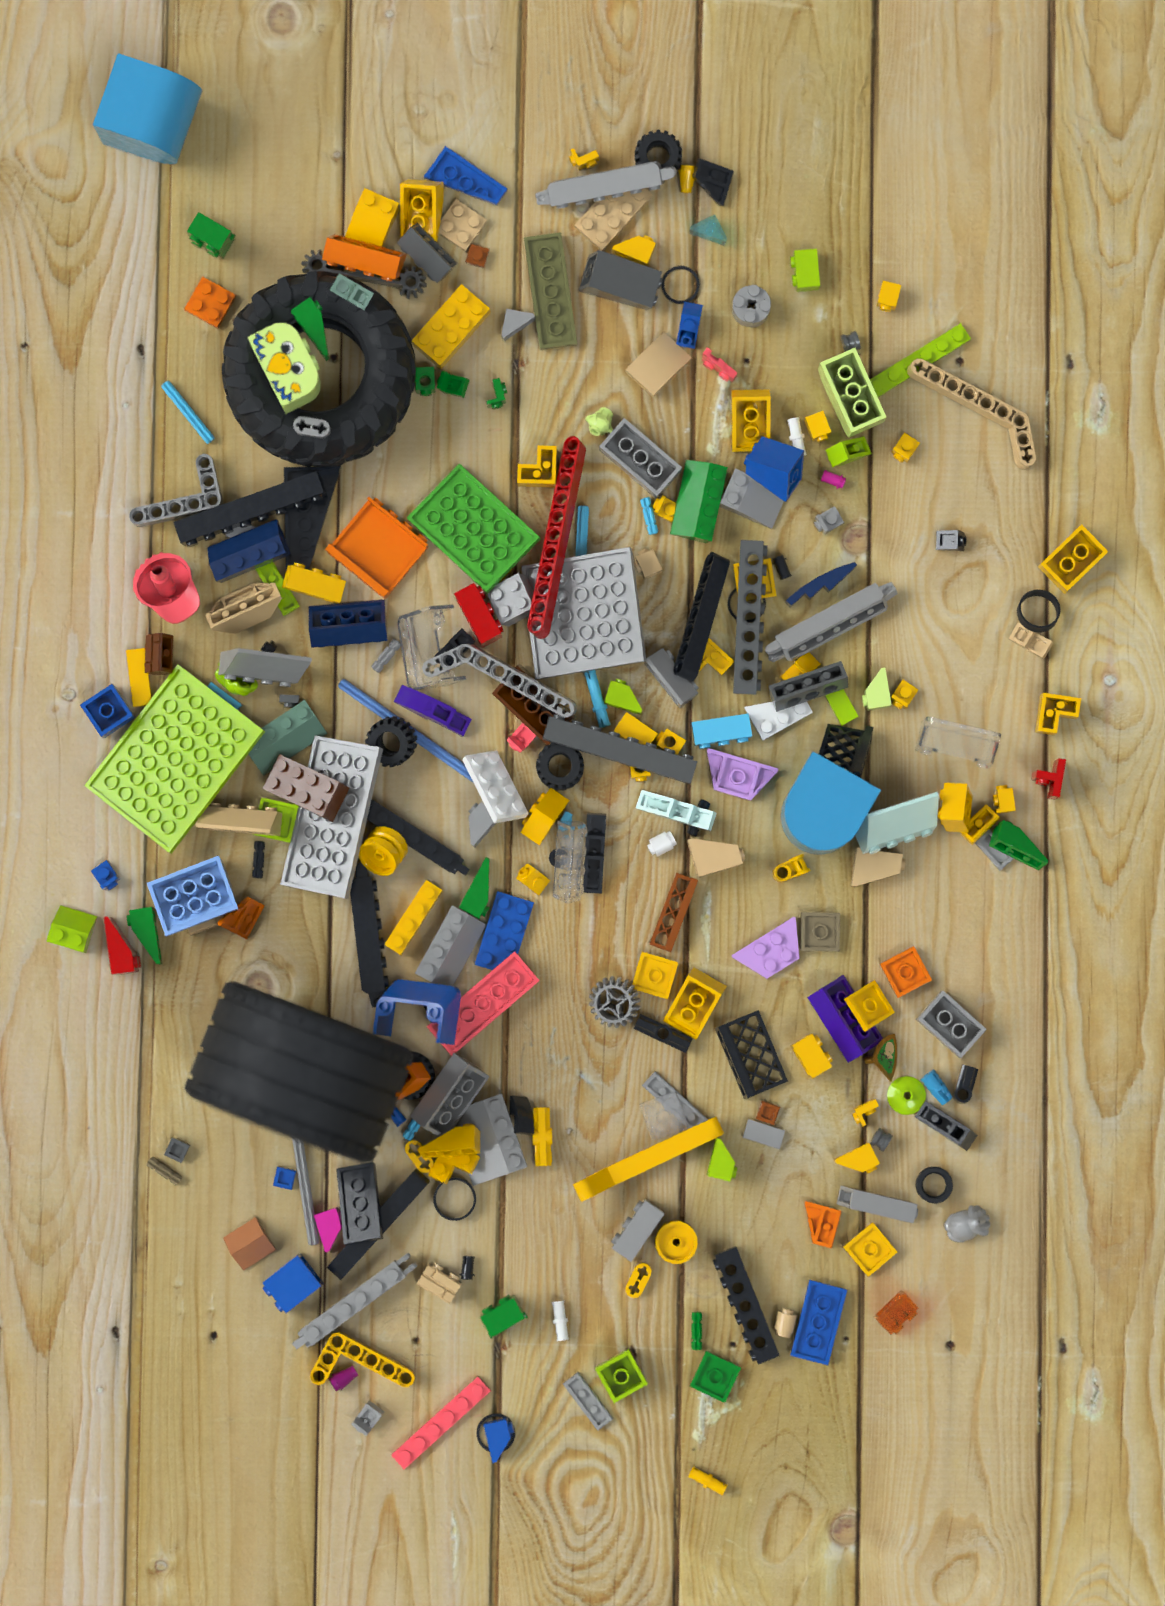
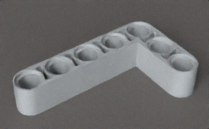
M201 454L196 459L202 493L136 507L129 513L130 521L137 527H144L189 517L222 505L223 499L213 459L207 454ZM203 460L210 461V465L207 468L200 466ZM213 478V485L210 487L205 486V480ZM211 497H218V502L215 505L209 504ZM194 500L199 501L197 509L190 508V504ZM174 505L181 506V510L178 513L171 512ZM155 509L162 510V515L158 518L153 517ZM143 513V519L136 522L134 520L135 515Z

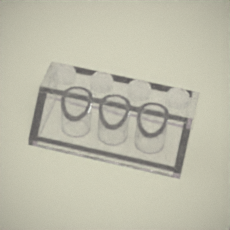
M557 821L553 897L565 903L580 901L581 895L584 892L582 877L585 874L583 862L586 856L585 838L587 837L588 830L586 824L580 821Z

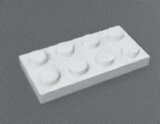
M497 750L466 755L462 759L494 824L526 818L529 813Z

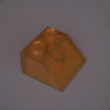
M900 1290L873 1317L890 1335L893 1333L896 1335L903 1329L904 1326L902 1324L907 1319L911 1321L918 1314L916 1312L918 1307Z

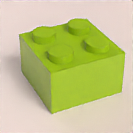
M629 1348L595 1367L613 1403L648 1385Z

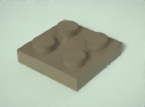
M801 912V951L839 952L840 913Z

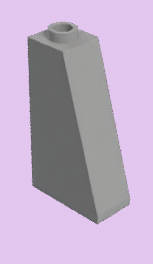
M840 1187L837 1205L914 1223V1219L917 1218L918 1204L850 1187Z

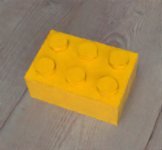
M1081 524L1038 568L1065 594L1108 553V550Z

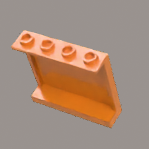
M368 497V501L335 541L329 544L325 550L378 595L386 599L428 549L429 546L426 543L428 540L420 533L418 535L414 534L411 531L413 528L405 521L403 523L398 521V516L389 509L387 512L382 508L384 504L377 498L371 499Z

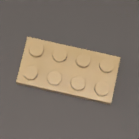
M646 188L641 189L642 192L631 194L628 191L623 192V196L612 198V195L604 196L605 199L596 201L574 227L599 250L604 251L653 197V194Z

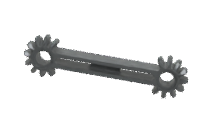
M312 250V256L310 257L306 254L305 259L307 261H302L301 263L304 266L302 269L303 273L310 271H324L337 275L340 273L361 282L401 288L400 295L403 296L407 293V299H410L411 294L414 295V298H418L417 292L423 294L424 290L422 288L427 287V283L423 282L427 279L426 276H421V269L415 273V266H412L411 271L404 267L405 273H400L399 278H397L400 281L393 280L391 282L376 277L380 275L374 274V277L364 275L363 271L357 269L353 273L328 269L331 267L346 270L343 265L338 264V267L327 265V261L322 260V250H318L317 255ZM320 262L323 266L321 269L315 270L313 269L314 263ZM414 279L416 284L410 287L406 285V281Z

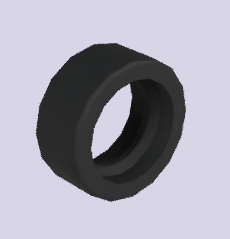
M932 1166L925 1168L919 1173L915 1187L918 1195L923 1200L937 1204L949 1198L953 1191V1181L946 1170ZM933 1173L941 1175L946 1183L944 1192L936 1197L928 1195L923 1188L925 1177Z

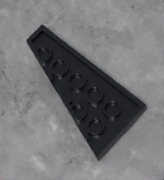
M341 466L284 467V482L317 471L321 475L327 493L323 500L312 503L310 501L305 503V506L302 508L294 509L293 507L287 509V513H285V540L291 555L286 556V570L287 566L294 565V563L305 565V569L310 570Z

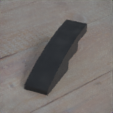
M587 813L583 893L602 894L606 814Z

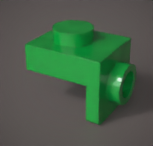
M442 371L437 380V389L445 394L464 398L470 380Z
M500 378L492 380L497 398L486 401L488 408L498 409L506 403L504 394L507 393L505 382H500Z

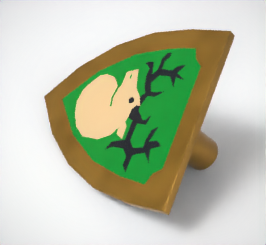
M895 1034L884 1037L877 1045L873 1056L865 1057V1063L875 1064L890 1082H892L897 1065Z

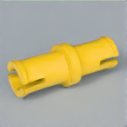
M693 1466L688 1475L689 1478L701 1483L704 1488L708 1487L721 1496L728 1486L712 1477V1474L709 1473L708 1475L695 1468V1466Z

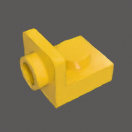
M904 432L891 453L894 454L893 457L896 460L907 463L920 442Z
M662 495L661 499H656L652 507L655 509L654 514L672 523L676 503Z
M902 680L891 696L893 701L891 704L900 710L902 708L906 710L918 689Z
M876 1099L853 1108L855 1113L852 1115L856 1124L866 1125L862 1114L865 1113L868 1116L876 1112L875 1108L879 1107Z

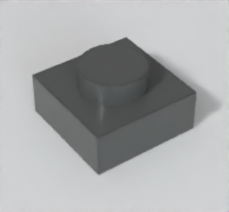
M280 694L279 702L284 704L286 708H293L300 703V696Z
M172 1137L164 1155L183 1163L190 1145Z

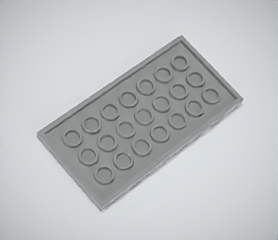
M315 735L308 768L339 781L350 789L333 822L298 807L280 885L349 899L383 748Z

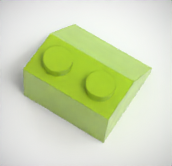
M60 905L51 924L46 942L86 953L98 916Z
M715 1138L707 1176L731 1182V1178L736 1177L738 1167L734 1166L735 1162L722 1140Z

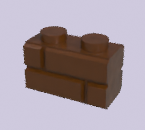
M165 633L146 635L144 664L146 674L160 676L173 673V635Z

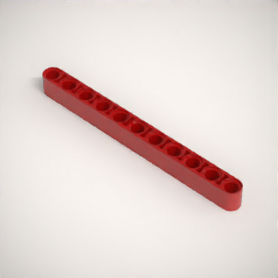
M575 436L568 437L563 445L527 623L528 630L538 639H544L550 633L586 454L585 445Z

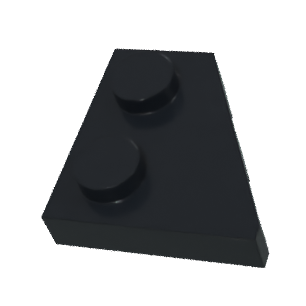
M697 159L692 178L719 206H724L734 171L703 159Z

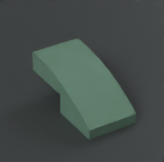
M340 273L330 288V291L365 310L374 294Z

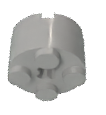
M757 285L741 288L735 294L732 304V314L735 320L742 326H760L769 315L771 308L770 297L764 289ZM748 304H751V305L754 304V305H755L754 310H753V308H749V309H748Z

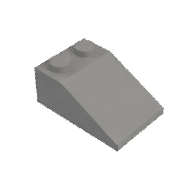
M735 468L719 507L772 529L784 501L745 472Z

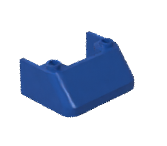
M397 979L390 985L376 1004L372 1034L391 1037L396 1002L427 1006L426 1015L428 1020L433 1023H439L436 1043L455 1045L461 992L455 986Z

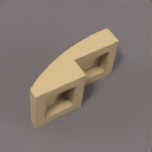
M1019 622L1008 638L1042 659L1046 657L1053 645L1051 640L1026 629Z

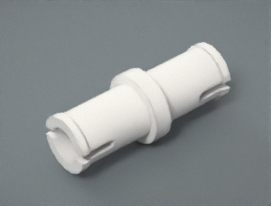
M800 418L788 419L791 434L789 439L792 441L793 447L804 450L805 456L807 455L803 441L805 436L801 431Z
M564 1301L552 1302L554 1312L553 1324H555L557 1341L569 1340L567 1330L568 1318L565 1315Z

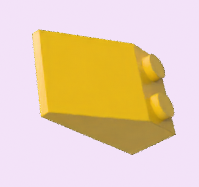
M407 179L400 183V238L410 227L418 223L436 242L438 241L444 202V182Z
M364 188L345 237L383 247L399 213V203Z
M769 389L731 390L732 452L752 451L754 444L758 443L762 436L770 439L771 396Z
M693 967L663 1021L697 1040L727 986Z

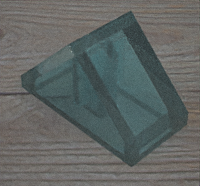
M716 215L710 216L690 227L689 234L724 246L726 245L727 237Z

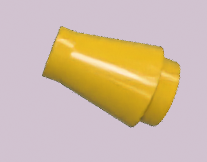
M680 165L678 173L681 193H692L694 184L692 176L695 166Z

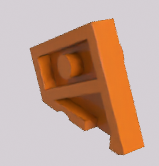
M248 896L237 905V910L227 913L217 922L219 926L245 939L248 938L265 906Z

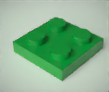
M706 1351L690 1383V1387L725 1403L741 1367Z

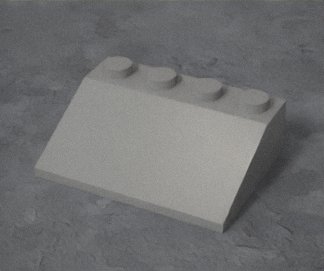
M237 648L220 653L218 675L225 676L224 679L236 680V677L243 678V682L253 683L254 680H261V684L272 685L273 682H277L281 687H291V684L298 683L312 662V658Z
M499 1094L471 1104L455 1127H461L463 1124H473L480 1130V1154H476L480 1159L472 1175L469 1174L473 1186L528 1167L517 1134L514 1133V1126L503 1095Z

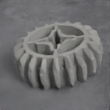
M611 976L610 980L605 977L602 980L603 983L598 981L596 983L597 987L592 988L594 994L589 995V998L594 1000L589 1002V1006L594 1007L591 1013H597L595 1019L597 1020L600 1017L602 1019L601 1024L603 1025L605 1022H608V1027H611L614 1023L615 1028H618L620 1024L624 1027L627 1025V1022L631 1023L633 1021L632 1017L638 1015L635 1010L640 1009V1006L636 1003L641 1001L640 998L635 997L639 994V991H632L635 985L632 984L629 987L627 985L629 980L626 979L623 983L622 977H618L617 981H615L614 976ZM612 988L619 989V990H621L624 994H618V993L615 991V989H612ZM606 990L607 1001L601 1004V994ZM613 999H614V1001H615V999H616L617 1001H619V1003H618L617 1005L612 1004V1003H610V1002H611ZM628 1000L629 1009L627 1013L624 1014L622 1011V1003ZM605 1010L613 1011L614 1015L607 1013Z

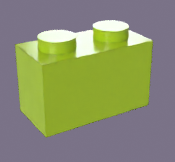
M817 249L794 250L793 256H790L791 268L795 269V275H792L793 287L796 286L797 292L819 290L820 276Z

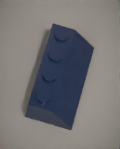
M278 519L207 547L209 565L215 581L220 583L291 555Z
M385 599L309 606L311 648L388 641Z

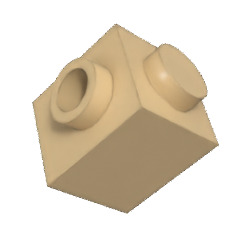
M646 548L638 552L634 566L638 573H642L645 580L662 572V567L653 549L648 550Z

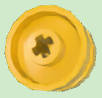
M378 826L371 831L367 839L362 843L359 859L372 873L388 876L394 873L399 863L406 856L408 845L401 834L394 829Z
M671 1220L664 1223L658 1229L655 1236V1247L659 1256L672 1264H682L690 1260L698 1246L697 1236L693 1228L680 1220ZM674 1239L680 1240L678 1246L673 1245Z

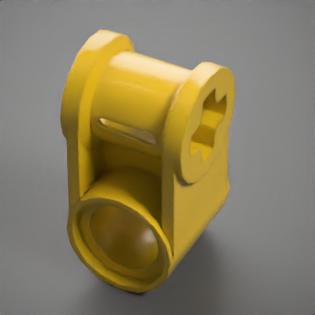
M804 854L793 857L775 867L773 878L777 882H785L810 872L811 869L807 867L803 858ZM779 868L786 870V878H780L777 875Z

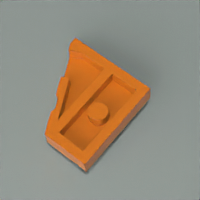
M805 1201L812 1243L832 1249L842 1211Z

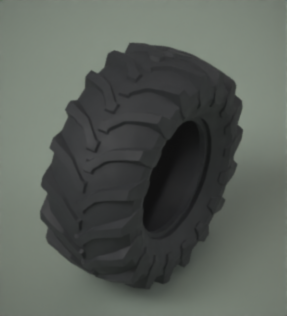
M310 271L307 274L284 276L277 280V284L275 283L255 293L251 298L252 303H248L233 320L234 329L229 332L223 349L222 380L227 395L226 399L242 429L252 437L256 444L272 455L307 467L340 466L372 453L374 446L378 447L395 432L397 422L400 423L407 413L416 379L415 353L411 344L412 341L404 322L393 306L376 290L353 277L343 275L374 293L365 310L359 308L330 291L338 275L324 271ZM310 297L313 302L317 300L323 309L320 312L323 317L324 328L336 330L347 335L360 347L365 358L364 375L361 384L353 396L334 409L314 412L297 408L285 414L250 345L248 337L276 323L289 324L296 329L298 334L304 332L293 317L291 310ZM298 417L322 419L328 422L331 432L326 438L302 436L295 432L293 423ZM302 421L301 424L297 425V427L300 428V431H303L304 428L311 427L305 425L304 421ZM321 424L320 427L313 428L317 429L319 431V434H322L323 431L327 430L324 427V424Z

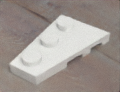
M773 702L744 707L747 714L749 713V718L762 741L813 713L807 702L776 712Z

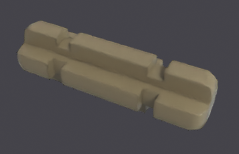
M151 1157L147 1162L149 1168L155 1169V1172L167 1180L170 1179V1182L174 1185L180 1183L182 1176L178 1173H173L172 1169L163 1163H159L154 1157Z

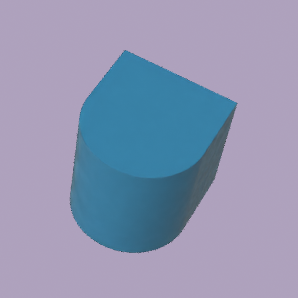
M118 53L93 122V127L103 145L155 162L177 164L201 97L202 89L193 81L175 72Z
M812 752L783 802L781 824L784 833L794 846L804 852L816 855L832 853L843 847L855 836L881 790L819 754Z

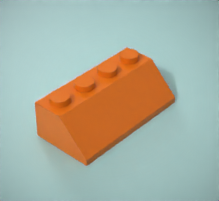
M334 234L326 239L322 260L327 261L326 264L338 267V264L343 265L346 270L356 272V269L361 270L364 275L374 277V274L382 276L381 279L392 282L393 279L399 278L407 254Z

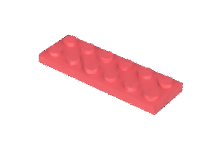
M515 951L461 997L455 1045L440 1043L451 1056L540 981ZM431 1022L427 1028L437 1039L439 1023Z

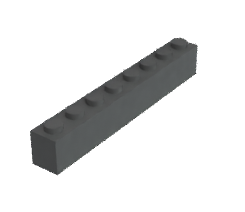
M554 714L553 717L550 716L548 718L542 740L686 784H691L698 762L693 760V756L687 754L678 756L675 755L676 751L664 748V751L656 749L657 745L647 742L646 745L638 743V739L628 737L626 740L620 738V734L612 731L606 734L601 732L602 729L599 727H583L584 723L572 720V723L564 721L565 717Z

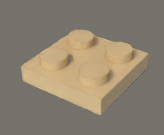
M455 199L440 221L439 235L466 252L487 223V220Z

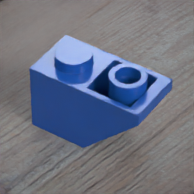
M684 302L677 345L695 349L703 305Z

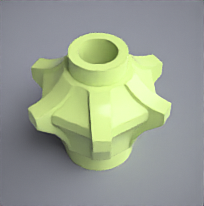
M601 407L596 413L586 416L585 420L589 423L588 428L591 434L604 436L605 433L613 431L611 426L613 413L609 409Z

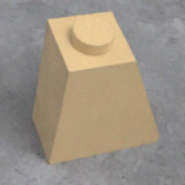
M856 848L850 887L899 875L901 870L904 871L906 859H902L903 854L883 851L874 854L869 852L863 854L861 848Z

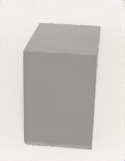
M506 309L501 334L502 340L506 341L534 322V314Z

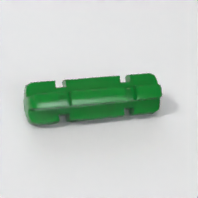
M692 1312V1350H702V1313Z

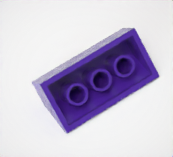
M842 975L807 998L842 1052V1055L849 1063L878 1045L883 1037L876 1026L865 1032L844 1000L853 994L854 991L845 976Z

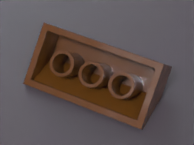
M521 664L515 667L535 679ZM515 675L513 683L517 686L521 684V678ZM500 683L492 694L542 740L548 718L550 716L553 717L556 713ZM532 684L529 691L531 694L536 695L538 688ZM552 694L546 696L547 703H554L555 697ZM560 703L557 705L564 707L565 713L570 711L565 705ZM576 716L565 717L564 721L571 723ZM542 740L547 746L551 743L549 741Z

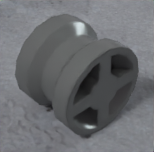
M856 331L851 332L850 335H841V342L845 352L856 348V350L861 349Z
M879 1128L873 1136L870 1145H876L880 1151L884 1152L893 1135L883 1132V1129Z

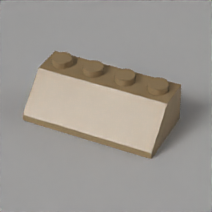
M210 803V806L198 818L196 827L211 831L280 836L282 813L277 812V808L265 807V811L258 810L256 806H247V809H240V805L228 804V808L221 807L219 803Z

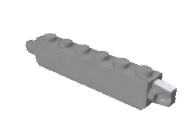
M653 161L553 181L547 187L548 189L535 195L538 205L551 204V207L557 206V209L568 207V203L575 202V205L587 203V199L593 198L595 202L604 200V196L612 195V198L623 196V192L630 191L631 194L642 192L641 189L649 187V191L660 189V185L665 183L664 180L675 177L677 170L673 166L662 168L659 162Z
M892 582L880 587L874 583L775 636V641L765 647L769 661L777 662V660L784 657L788 661H793L885 612L888 608L887 601L898 594Z
M407 1253L399 1260L393 1261L303 1327L297 1333L300 1338L292 1343L296 1350L304 1344L307 1347L314 1345L404 1279L409 1272L418 1266L416 1262L412 1263L404 1271L400 1267V1264L407 1261L411 1255Z

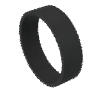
M1039 589L1031 590L1024 594L1017 607L1019 622L1026 629L1037 633L1052 629L1057 623L1061 612L1060 604L1056 597L1048 591ZM1032 596L1044 597L1054 605L1056 619L1046 626L1033 625L1024 618L1021 612V603Z
M450 1178L449 1181L458 1180L464 1182L472 1190L474 1196V1203L469 1213L460 1218H450L445 1216L439 1210L436 1203V1195L439 1188L444 1183H440L439 1186L436 1188L433 1202L436 1211L443 1218L451 1221H458L466 1218L473 1211L476 1205V1193L472 1185L466 1180L461 1178Z

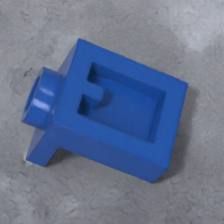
M108 860L91 870L103 890H111L118 885L117 881L120 878Z

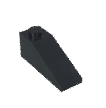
M926 1101L915 1116V1118L966 1151L969 1150L978 1136L972 1130Z

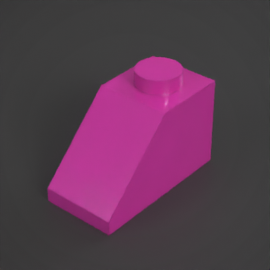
M337 1207L314 1215L325 1252L331 1250L342 1229L341 1210L338 1211Z

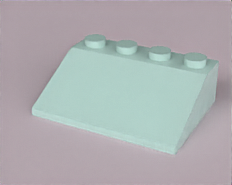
M938 792L867 814L855 834L862 853L869 852L874 854L879 852L881 848H893L899 842L909 843L915 840V837H927L933 834L938 818Z

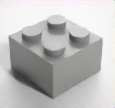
M518 573L497 584L487 595L500 624L509 627L529 616L534 592L526 575Z

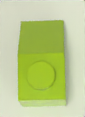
M865 436L841 441L826 449L832 468L848 464L872 454Z
M620 679L611 681L604 704L641 715L642 708L630 686L626 685L627 682Z

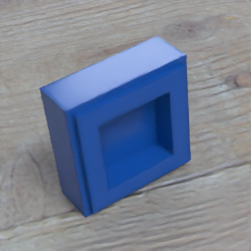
M277 1167L273 1186L292 1190L297 1171Z

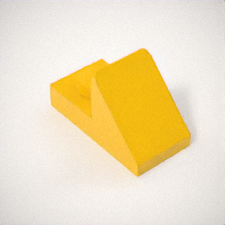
M808 652L798 658L780 678L783 681L816 670L821 664Z

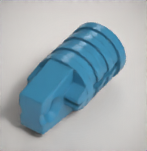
M934 1069L920 1079L942 1105L953 1098L946 1084Z

